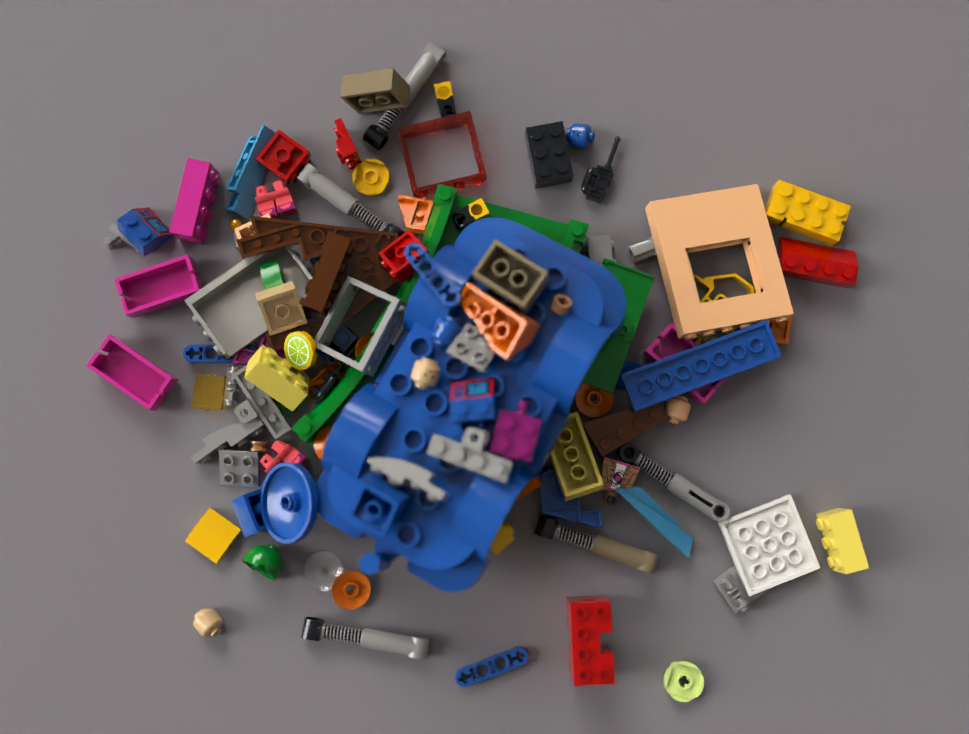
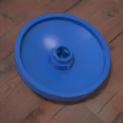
M293 462L280 463L269 471L264 480L260 496L261 515L264 525L269 534L281 543H296L303 540L312 530L317 516L318 498L314 481L303 466Z

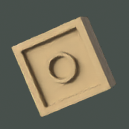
M293 281L255 293L270 336L307 323L303 308L299 304L300 300Z

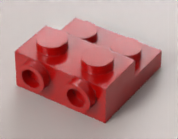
M338 118L334 120L336 127L333 129L338 138L335 141L338 147L334 149L341 164L346 163L348 169L352 170L361 163V159L342 119Z
M278 129L256 160L289 185L290 182L294 183L297 181L296 177L300 174L298 173L300 169L305 167L307 163L310 164L311 154L309 150Z
M410 230L406 231L378 253L383 259L380 262L387 271L391 269L389 273L395 281L400 280L402 283L417 272L404 254L405 247L410 243H417L428 255L430 254L427 248ZM412 250L411 254L414 255L419 262L421 258L419 257L417 251Z

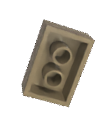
M385 68L384 70L377 71L369 70L364 73H351L350 75L342 76L340 97L358 114L409 107L411 86L394 68Z
M496 239L472 272L477 282L526 313L550 280L549 273Z

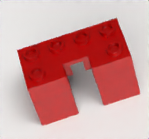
M605 595L566 597L567 623L570 630V677L574 686L615 684L614 654L608 645L600 646V633L612 632L611 601Z

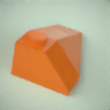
M470 282L466 283L460 295L462 307L469 317L475 321L480 333L484 334L491 349L507 360H510L528 346L540 327L538 323Z

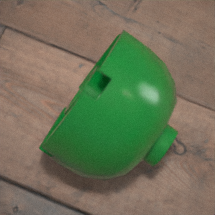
M272 544L252 547L243 559V563L253 570L256 569L261 572V575L274 581L280 575L283 568L282 557L277 553L279 549Z

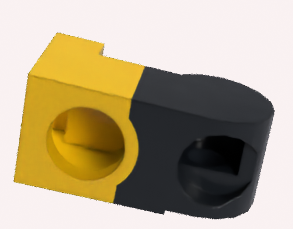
M451 82L434 84L441 119L456 117Z
M482 198L461 208V210L452 215L458 230L465 229L469 224L477 220L492 217Z

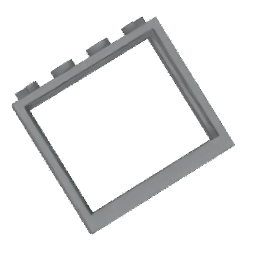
M348 276L327 317L324 319L318 334L315 336L314 341L317 349L373 377L404 318L407 304L394 296ZM359 288L390 302L360 363L328 347Z

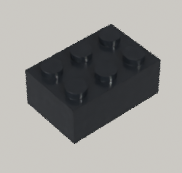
M563 121L526 127L525 140L535 188L572 182L574 175Z

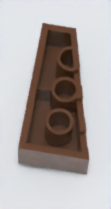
M328 231L319 253L320 259L316 261L313 268V278L306 285V297H302L299 304L324 314L326 310L330 311L333 300L330 299L331 295L338 290L340 282L337 279L339 274L344 273L347 263H344L346 255H351L354 246L351 244V239Z
M659 402L635 412L631 408L582 423V426L598 456L603 457L668 418V415Z

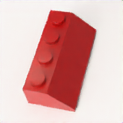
M780 237L777 254L783 276L847 289L856 285L859 265L855 251Z

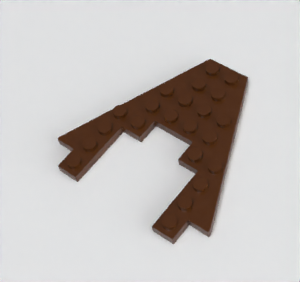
M250 216L255 234L236 240L242 259L299 243L304 261L319 257L328 231L351 239V244L354 246L351 255H346L344 263H347L343 274H339L337 279L340 282L336 293L333 292L330 298L333 302L348 276L383 292L396 282L389 273L391 269L387 271L380 263L383 259L378 253L399 238L398 233ZM359 288L338 329L377 298V296ZM326 310L325 314L320 312L321 317L308 320L306 324L271 336L269 332L265 333L269 347L274 351L283 349L286 337L296 331H305L315 339L329 311Z

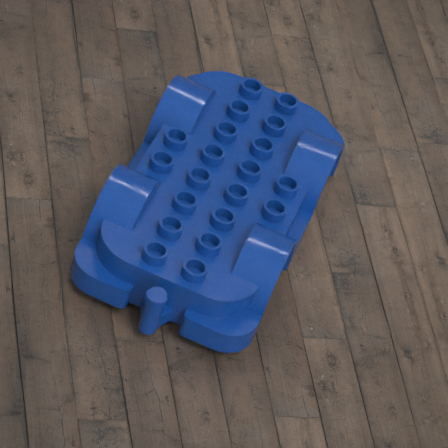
M484 218L469 224L461 232L454 245L449 244L443 247L432 260L454 285L460 295L466 283L470 282L538 323L540 327L531 343L510 360L505 359L496 352L488 364L490 366L486 373L479 372L473 366L469 367L467 363H462L456 357L452 358L450 354L446 353L447 347L434 342L435 338L432 336V331L437 320L441 317L447 318L450 315L459 320L458 324L461 325L462 329L467 322L476 327L478 326L469 317L462 305L456 309H448L420 276L406 307L404 315L405 330L375 382L365 385L348 402L336 420L326 441L322 454V467L324 470L315 485L318 498L317 512L325 521L353 538H365L368 535L375 539L374 552L365 554L359 561L361 570L366 574H375L389 569L392 562L402 555L409 560L407 563L409 572L439 590L458 592L474 586L481 579L491 561L487 558L488 553L506 515L528 482L533 478L537 479L569 422L572 402L590 365L610 336L614 339L616 338L625 321L627 313L625 293L617 278L608 269L520 223L504 218ZM495 239L549 273L550 280L527 313L477 282L472 275V272ZM428 264L423 273H429L432 270V265ZM443 279L434 281L435 288H442L445 284ZM448 290L444 292L449 301L453 303L456 301L455 296L452 297ZM556 295H566L571 299L572 305L568 314L559 315L552 310L551 305ZM422 357L438 362L437 366L441 368L436 386H428L427 390L416 387V382L411 379L414 364L417 360H422ZM494 378L497 416L500 409L509 412L518 411L520 399H523L522 408L524 407L525 400L529 401L526 414L532 418L542 420L531 462L522 459L513 460L514 464L507 483L427 454L433 433L462 442L465 431L469 427H477L490 433V440L485 452L505 459L501 454L489 451L497 421L462 425L452 423L450 409L452 383ZM384 457L399 459L424 468L437 476L433 484L450 494L446 502L439 500L437 503L427 497L429 492L423 488L419 491L412 487L410 482L407 486L400 484L397 488L410 496L403 512L385 538L378 536L348 517L364 480L376 474L389 482L388 475L385 473L379 475L370 469L372 465L367 462L368 458Z

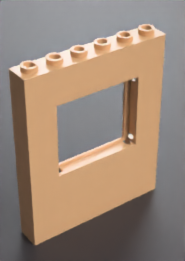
M758 184L649 202L645 210L678 339L685 338V340L697 338V335L702 334L704 337H708L718 331L729 333L734 331V328L740 327L741 330L765 320L769 324L771 321L782 323L788 321V317L794 314ZM743 244L756 293L701 303L688 253Z

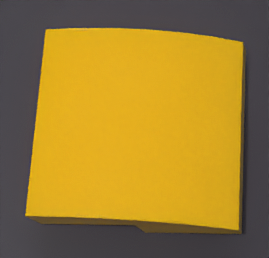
M209 508L193 528L185 542L217 564L240 534L241 529L212 508Z

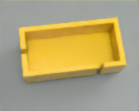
M778 180L773 185L765 206L770 224L777 226L785 218L786 220L781 224V228L830 246L839 242L845 226L842 224L846 222L851 209L850 205L782 180Z

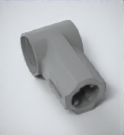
M652 236L647 238L646 241L629 247L630 256L634 263L651 256H657Z

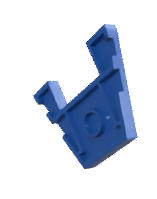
M554 468L538 475L544 483L539 486L542 514L596 528L603 527L601 510L580 511L579 497L568 501L564 500Z

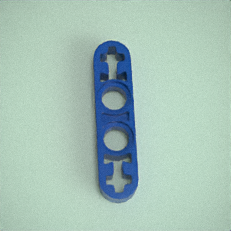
M408 244L405 247L404 254L409 263L448 309L458 308L462 302L458 290L419 244ZM412 250L417 251L419 257L421 258L419 262L416 259V257L411 254ZM424 264L432 265V270L429 273L421 271ZM443 279L445 284L442 288H435L434 281ZM448 290L452 297L455 296L456 301L454 303L449 301L444 292Z
M188 345L183 351V357L193 363L233 362V359H227L224 355L219 356L218 353L214 359H209L207 352L210 349H214L215 345ZM248 345L245 347V349H251L255 352H257L258 350L253 345ZM192 349L196 352H202V356L194 355L193 359L188 354L192 352Z
M517 646L464 666L456 672V682L461 687H467L522 666L528 661L527 650L524 647ZM517 651L525 654L522 656L523 660L513 659L512 662L514 664L510 665L508 654H510L511 658L516 656ZM502 657L507 661L504 668H498L495 665L498 658ZM486 665L488 673L485 675L478 674V666ZM474 668L476 679H473V675L467 677V682L459 679L462 672L468 675L471 673L470 669Z

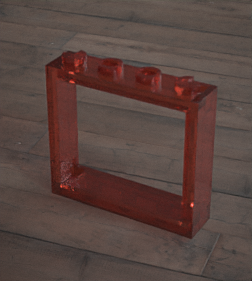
M470 111L397 128L413 197L422 199L428 197L429 194L436 193L438 184L460 190L465 188V185L473 184L476 186L486 181V171ZM467 125L479 173L417 188L406 140Z

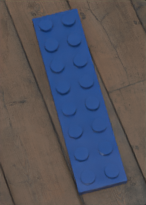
M765 320L623 373L620 377L635 412L782 357L769 323Z

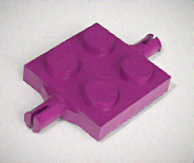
M520 399L518 411L509 412L500 409L489 450L501 454L505 459L512 462L518 459L531 462L542 420L532 418L526 414L529 401L525 400L524 407L522 408L523 399Z

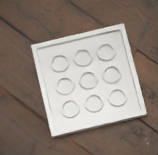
M791 494L729 517L723 522H718L747 596H752L820 568Z

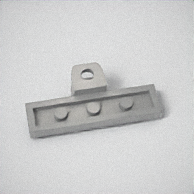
M246 365L232 374L248 398L239 404L234 412L241 423H247L260 416L273 437L277 439L291 430L292 426L275 400L244 378L247 369Z
M469 427L465 431L462 442L433 433L427 451L429 455L507 483L514 464L512 461L485 452L490 440V433L477 427Z

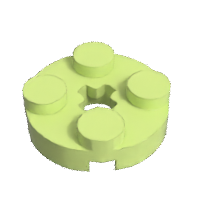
M685 660L674 661L665 671L664 687L673 699L680 702H689L702 693L704 678L695 664ZM686 676L689 682L681 686L679 679Z

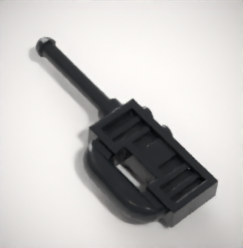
M620 137L614 139L615 142L607 164L604 166L598 165L597 168L592 167L587 170L581 186L583 194L587 195V200L599 204L604 200L606 188L611 183L609 180L613 177L611 164L618 144L621 141ZM592 177H596L597 180L594 188H589Z
M357 342L353 343L346 357L350 358L355 352ZM341 361L332 371L328 370L324 374L322 385L320 387L317 385L310 393L313 396L311 398L318 404L321 402L341 375V369L346 363Z

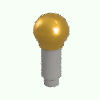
M232 219L229 227L233 231L234 244L236 248H239L236 241L238 238L234 229L242 226L243 223L239 219Z

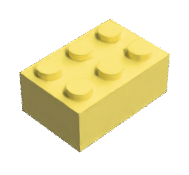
M262 345L248 361L244 378L292 412L307 396L309 386L308 375L302 370L295 369L289 364L287 359L279 357L272 348Z
M836 508L817 513L818 519H816V524L823 535L821 541L824 549H827L829 567L833 571L843 574L868 569V562L852 509Z

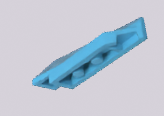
M265 125L261 126L257 137L252 135L248 138L226 187V190L233 194L224 210L247 220H250V216H253L256 205L255 197H257L256 187L261 186L266 167L257 162L256 158L275 134L273 130Z
M641 487L615 488V491L679 552L686 557L690 556L694 538L678 528L679 524Z

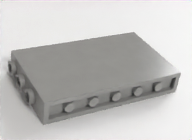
M289 246L246 258L184 300L194 313L192 319L198 326L202 325L205 331H203L205 337L208 341L213 340L216 344L213 348L219 356L224 355L229 359L268 332L255 293L264 290L259 265L278 260L284 282L293 281L299 300L302 297H306V285L313 277L309 273L311 269L307 263H301L298 259L301 256L295 247L291 249Z

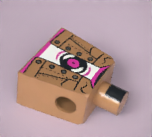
M602 457L600 475L604 484L603 490L607 491L604 502L615 505L618 496L615 488H631L640 468Z

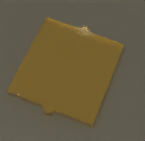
M212 373L208 375L195 374L192 407L205 408L207 411L210 409L223 410L226 376H217Z

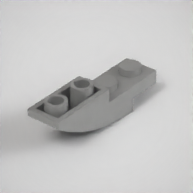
M249 421L219 429L203 438L202 440L206 446L190 458L194 463L205 464L212 459L211 455L216 452L219 453V449H227L228 443L231 447H243L249 442L248 438L253 435L256 437L264 432L263 428L266 425L263 421Z
M373 457L367 460L372 465L370 469L379 475L385 473L389 476L388 481L397 487L400 484L407 486L410 482V485L420 491L423 488L429 492L427 497L437 503L439 500L446 502L450 494L433 484L437 476L424 468L393 458Z

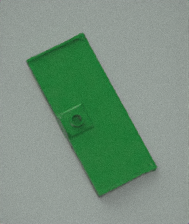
M604 258L602 266L617 278L624 290L627 313L616 338L614 339L610 336L606 340L581 383L613 394L655 277Z

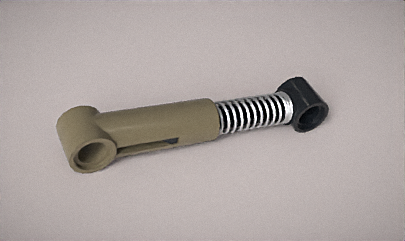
M539 515L534 534L551 540L552 538H560V540L564 539L563 541L567 540V543L570 541V544L572 542L574 545L576 543L577 546L579 544L580 547L590 548L593 554L624 563L654 574L660 556L598 534L594 537V535L584 534L581 531H574V528L571 530L567 526L564 527V525L558 524L557 520Z

